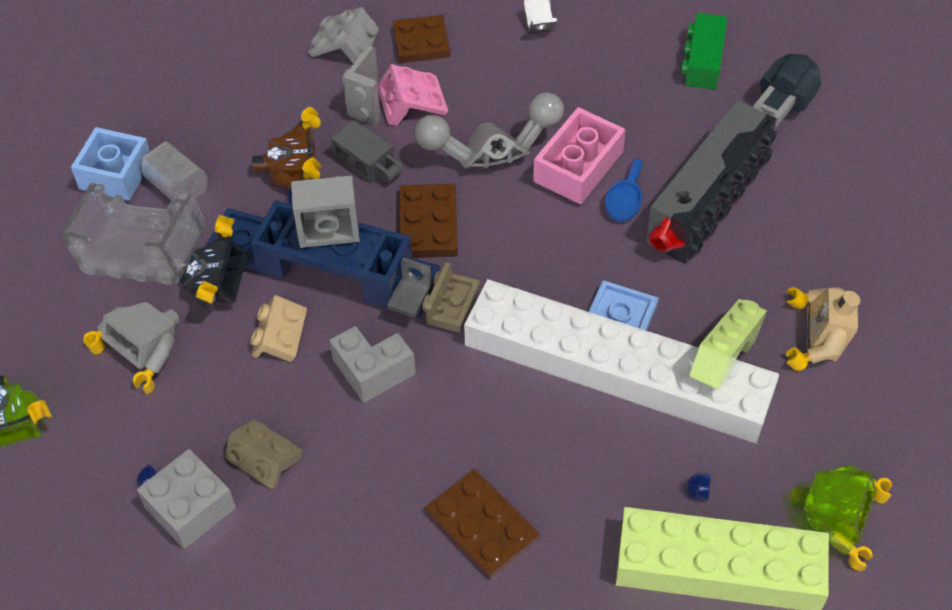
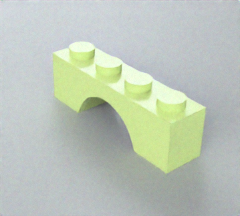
M738 299L700 344L689 376L719 389L728 378L740 351L748 352L756 341L767 310L760 308L753 301Z

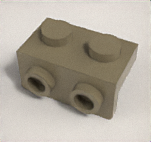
M445 262L442 271H438L434 277L431 295L427 294L423 302V311L426 312L427 324L461 333L481 288L480 280L453 274L452 264Z
M252 420L230 433L224 457L233 465L270 489H273L278 485L281 472L301 460L303 450L292 444L288 439L267 428L263 423Z

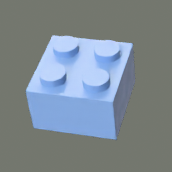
M95 127L71 166L79 189L130 201L144 177L141 173L140 165L142 157L150 152L146 138Z

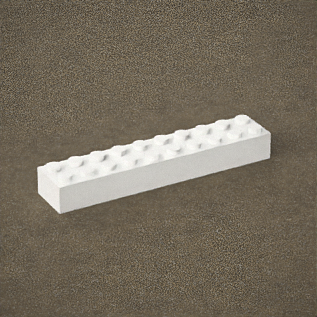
M487 279L464 324L465 346L757 444L780 375L736 360L728 378L719 389H716L689 376L699 349L698 347Z

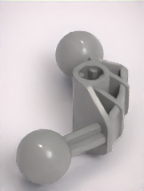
M543 92L537 94L529 105L530 119L516 139L495 124L485 122L477 127L467 145H464L450 135L447 122L437 115H428L421 118L415 126L414 135L417 143L423 149L429 151L442 149L460 161L461 165L465 168H488L491 165L506 162L509 164L515 159L525 155L529 156L531 152L528 149L542 129L553 127L560 122L564 114V105L561 99L553 93Z

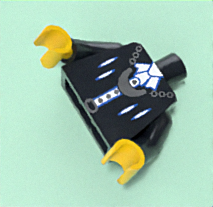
M221 215L218 216L214 231L218 233L217 238L207 246L195 249L191 254L188 268L181 269L178 274L179 281L184 286V289L192 293L193 300L206 310L214 308L215 301L235 303L248 255L246 250L232 241L234 219Z

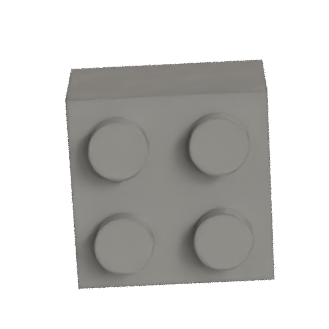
M352 175L291 182L293 213L300 248L360 242Z
M190 449L137 489L146 510L184 550L236 508L230 489Z

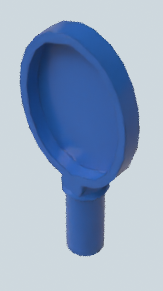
M634 159L625 180L616 182L607 192L605 210L614 221H629L640 210L642 191L637 185L643 162L640 159Z

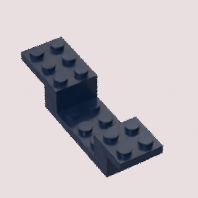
M274 200L265 218L227 208L223 214L225 217L234 219L232 241L248 252L245 269L284 279L292 263L295 262L362 281L364 302L388 309L387 304L402 278L401 260L403 257L431 267V288L428 294H431L433 290V281L436 273L440 272V265L412 257L411 236L359 222L360 242L300 248L293 205ZM214 231L205 246L217 238V232ZM409 268L410 272L414 275L423 276L419 270ZM422 303V305H421V307H420V309H419V311H418L416 317H419V318H420V316H421V314H422V312H423V303Z

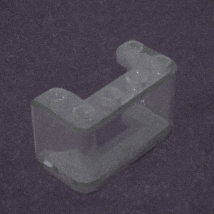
M90 183L60 234L68 251L79 265L80 270L88 275L98 274L113 278H129L140 282L152 281L164 285L179 283L190 261L192 252L197 248L207 228V223L193 195L179 192L175 201H171L167 209L131 206L125 204L121 195H116L114 198L106 195L103 192L105 189L103 184Z

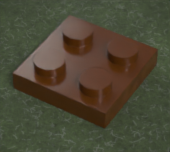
M443 15L393 20L399 64L450 57V47Z

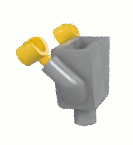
M147 302L130 307H116L110 313L103 315V321L97 326L99 329L97 332L90 331L84 335L83 342L95 355L100 354L105 349V342H107L139 369L147 367L145 372H138L134 375L133 384L138 389L142 382L147 381L143 391L145 394H150L155 388L152 377L154 373H159L175 343L173 337L174 328L179 323V317L173 309H168L161 313Z

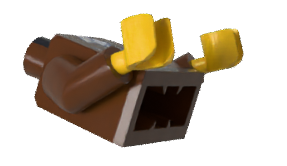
M312 107L306 108L301 115L303 121H300L288 133L270 139L268 141V155L252 156L253 171H269L273 186L282 187L291 192V182L319 179L320 172L318 170L322 168V165L315 159L313 133L310 131V127L316 129L320 126L321 121L318 118V112Z

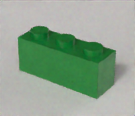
M696 13L695 23H689L687 38L692 39V41L686 42L684 56L689 57V59L683 60L681 75H686L685 86L717 90L727 16Z

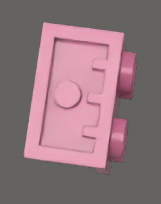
M391 64L377 85L388 124L398 126L403 117L407 115L409 108L444 116L448 113L438 79L429 72L424 73L408 67Z

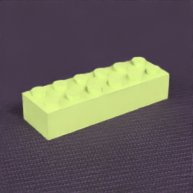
M624 507L616 586L795 610L823 609L828 598L829 533Z

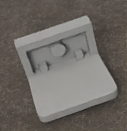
M362 7L354 10L348 9L342 14L333 17L327 16L320 22V28L311 41L308 53L311 57L341 48L354 64L358 55L364 52L369 45L372 46L379 28Z
M369 45L364 52L358 55L353 66L345 71L342 83L345 89L347 115L361 122L376 126L380 121L377 86L378 70L376 48Z

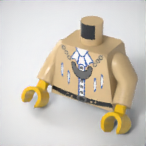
M796 287L789 288L787 293L795 298L786 301V303L798 310L803 309L808 302L810 305L807 307V353L803 354L795 347L790 348L786 352V356L790 360L786 363L794 370L802 371L807 367L809 361H812V363L827 359L837 361L857 332L860 297L855 292L845 291L840 287L809 290L806 294Z

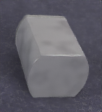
M165 141L142 157L140 165L142 175L179 207L183 208L206 191L208 182L206 173L169 142Z

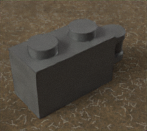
M355 120L351 121L330 138L333 157L371 184L378 178L385 183H389L398 174L403 172L402 165L394 158V149L391 143L386 139H381L370 128L362 126Z

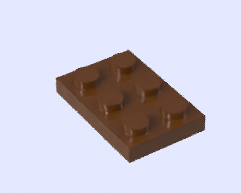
M456 183L400 185V234L411 236L413 258L458 257Z
M475 468L425 506L426 514L490 581L540 540V533Z

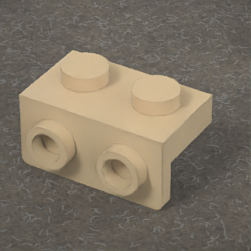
M274 295L267 304L263 303L257 314V320L260 321L259 327L253 332L250 344L254 345L251 356L258 358L262 352H266L292 362L296 357L307 308L277 295Z

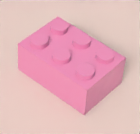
M578 107L535 157L533 182L581 205L623 153L626 129Z

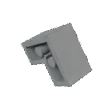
M354 326L329 340L334 363L363 403L416 374L414 353L398 333L371 347L358 328Z

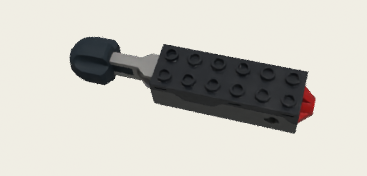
M787 54L779 58L763 75L760 81L762 96L755 105L749 106L739 100L733 104L651 206L646 244L685 264L692 255L697 256L703 247L704 239L714 234L720 218L725 219L728 216L733 201L741 199L745 192L746 184L748 182L752 183L759 173V167L769 162L773 153L770 146L777 136L776 128L793 109L804 111L819 91L821 86L820 71L812 59L807 55Z

